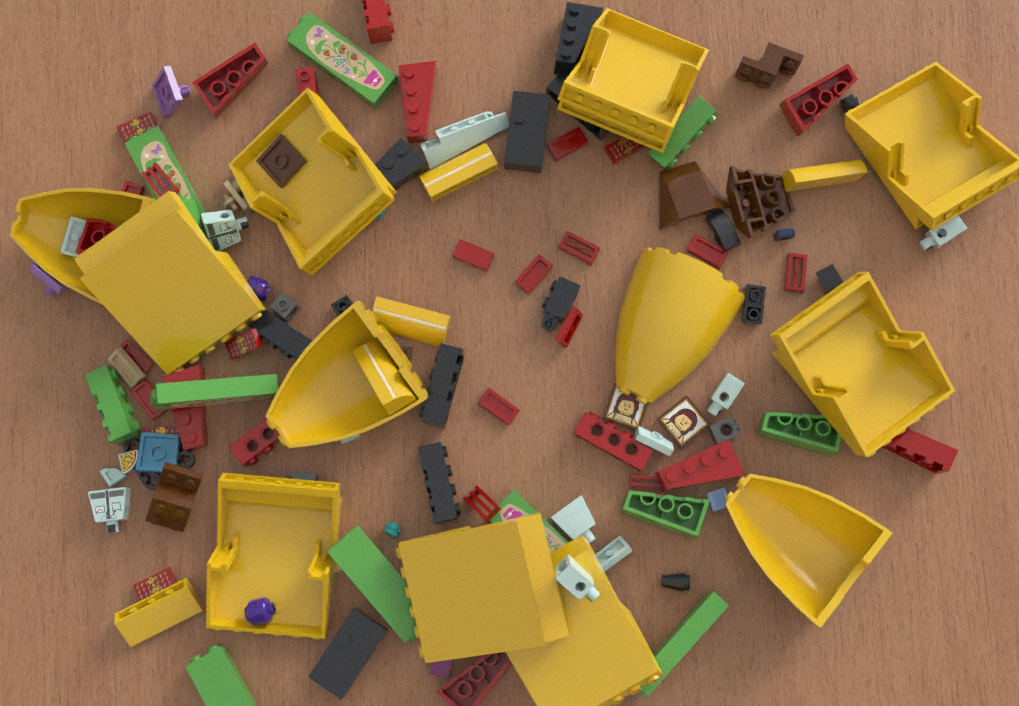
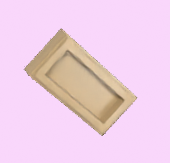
M122 347L116 348L108 358V361L131 388L138 385L146 376Z

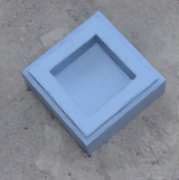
M725 487L706 493L707 499L710 500L709 505L712 512L726 508L724 499L728 494Z

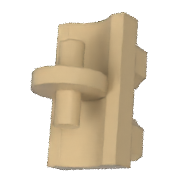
M235 180L232 183L226 181L224 185L232 194V197L228 194L223 196L226 200L223 207L225 209L232 208L235 212L239 209L236 205L239 203L243 210L249 214L251 212L250 206L245 196L241 198L239 195L242 191L237 181Z

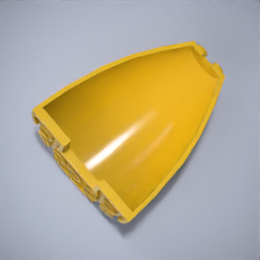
M65 188L19 198L15 208L18 218L11 224L10 236L45 272L63 285L102 304L79 279L84 274L74 260L76 257L60 253L70 216L86 221L87 218L103 219L119 227L156 200L123 191L97 188Z
M650 247L644 248L630 277L619 314L615 345L616 387L619 388L618 391L627 396L630 393L637 396L636 400L642 404H647V402L651 404L689 376L708 357L741 308L745 296L743 293L738 292L739 287L731 280H724L721 272L680 252L670 254L668 249L656 247L655 250H652Z
M356 301L306 347L290 368L279 387L265 417L268 419L266 420L268 426L272 430L276 429L279 432L278 439L284 446L296 448L342 440L369 431L405 413L428 398L426 389L421 388L423 383L419 375L415 371L412 373L410 370L412 369V364L387 329L383 325L376 323L378 319L370 309H364L365 305L361 301ZM379 341L383 344L397 364L398 371L417 398V400L390 416L352 352L367 342Z
M749 474L747 478L742 477L736 484L738 490L735 493L730 492L724 499L738 533L766 577L795 608L820 629L862 571L870 564L892 535V532L860 511L830 495L809 487L755 474Z

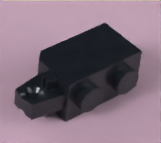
M561 276L558 281H553L550 288L552 294L550 298H545L542 308H545L542 328L552 332L558 321L566 319L581 285Z

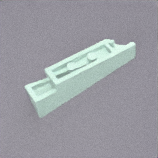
M486 111L435 130L436 139L420 143L429 168L432 169L508 128L507 114L503 112L494 116L492 112Z

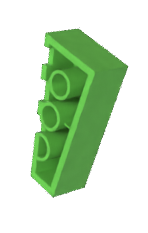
M699 96L678 119L664 152L661 153L651 149L648 152L649 156L665 170L668 167L671 169L677 163L679 155L681 153L685 154L691 147L690 144L697 140L703 134L705 128L716 120V110Z
M104 365L85 374L92 396L95 399L98 398V402H96L97 410L105 417L102 424L111 434L107 436L109 442L122 446L128 440L141 437L140 430H142L139 421L134 419L132 414L134 413L133 406L130 402L127 403L125 398L127 393L117 380L119 378L117 370Z
M766 412L760 419L757 436L830 457L838 453L841 436L822 414Z
M629 490L620 513L694 540L699 535L710 500Z

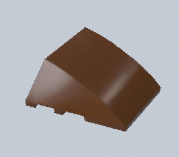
M696 161L660 171L659 230L677 225L678 222L730 209L728 203Z
M734 166L729 167L726 193L735 226L749 239L795 212L790 192L785 191L782 176L765 172L763 174L756 173L749 169L741 170Z

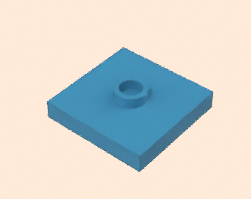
M141 432L135 470L138 472L161 473L165 462L177 465L181 444L180 435Z

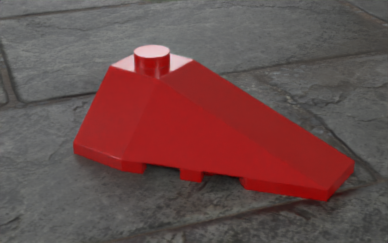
M87 218L75 252L78 255L82 254L118 228V226L116 227L103 219Z

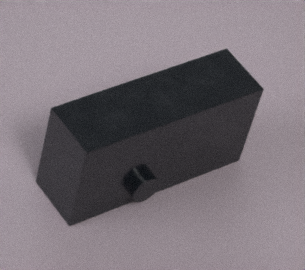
M513 91L504 169L541 173L551 95Z
M353 608L308 677L342 700L389 629L359 609Z

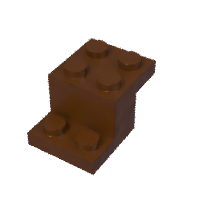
M768 42L760 62L746 56L742 57L735 77H738L743 82L754 83L759 88L769 89L778 70L784 75L794 76L804 55Z
M165 462L145 521L170 528L174 531L184 532L203 473Z

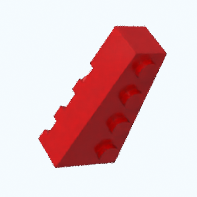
M362 0L370 43L392 40L391 33L395 32L393 22H389L388 16H392L390 5H386L385 0Z
M253 43L193 81L192 84L212 114L217 118L264 69L268 62L256 43Z
M429 61L398 65L408 143L426 142L437 70L436 62Z
M849 63L786 98L779 104L797 137L858 80Z
M196 365L163 376V382L204 380L205 368L201 365ZM206 406L172 409L185 451L192 452L208 446Z
M909 427L902 434L892 438L889 444L882 446V448L935 474L949 472L958 453L957 449L912 431Z
M729 439L654 473L662 491L745 476Z

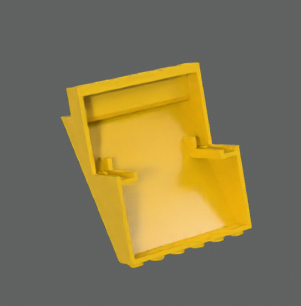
M606 8L591 28L579 63L562 85L557 99L560 100L557 109L663 153L709 50Z
M937 62L926 66L917 73L910 75L903 81L896 83L889 89L880 92L875 97L845 113L846 130L915 230L926 225L933 231L1019 180V156L979 125L982 97Z
M306 88L228 164L250 208L277 224L297 265L302 271L311 276L395 200L393 196L397 193L323 100L309 88ZM280 134H283L308 161L283 188H280L256 162Z
M168 191L74 259L84 274L79 278L82 283L167 375L184 370V367L189 363L192 365L201 359L200 355L203 353L208 354L215 350L216 344L220 341L221 343L228 341L231 338L230 334L235 331L237 333L247 327L246 323L251 320L253 322L263 316L262 312L266 310L229 254L214 250L176 192Z
M869 271L857 272L770 334L778 348L772 353L773 356L858 456H873L876 450L889 444L892 438L905 432L909 425L918 422L921 416L933 411L937 404L946 401L950 397L949 395L955 392L924 332L900 330Z
M222 473L218 479L217 547L207 562L206 628L217 631L232 630L234 632L244 631L254 634L266 633L274 636L288 635L295 638L325 639L329 628L335 561L328 554L327 550L338 541L343 499V497H340V483ZM266 597L271 603L275 604L276 614L273 615L271 622L254 626L245 618V607L251 600Z
M540 512L475 528H470V526L402 541L398 544L399 547L396 548L397 557L402 559L403 567H401L402 578L407 580L408 587H405L407 599L411 598L410 614L412 619L415 618L417 626H414L415 636L420 638L421 646H419L420 657L425 659V663L545 646V642L569 637Z
M581 535L550 553L553 568L569 554L593 578V587L600 592L598 597L593 602L585 596L579 600L557 581L569 637L545 642V646L506 652L537 706L616 705L621 703L625 696L640 692L642 690L641 687L646 684L656 683L659 681V677L664 675L632 613L619 601L588 540Z

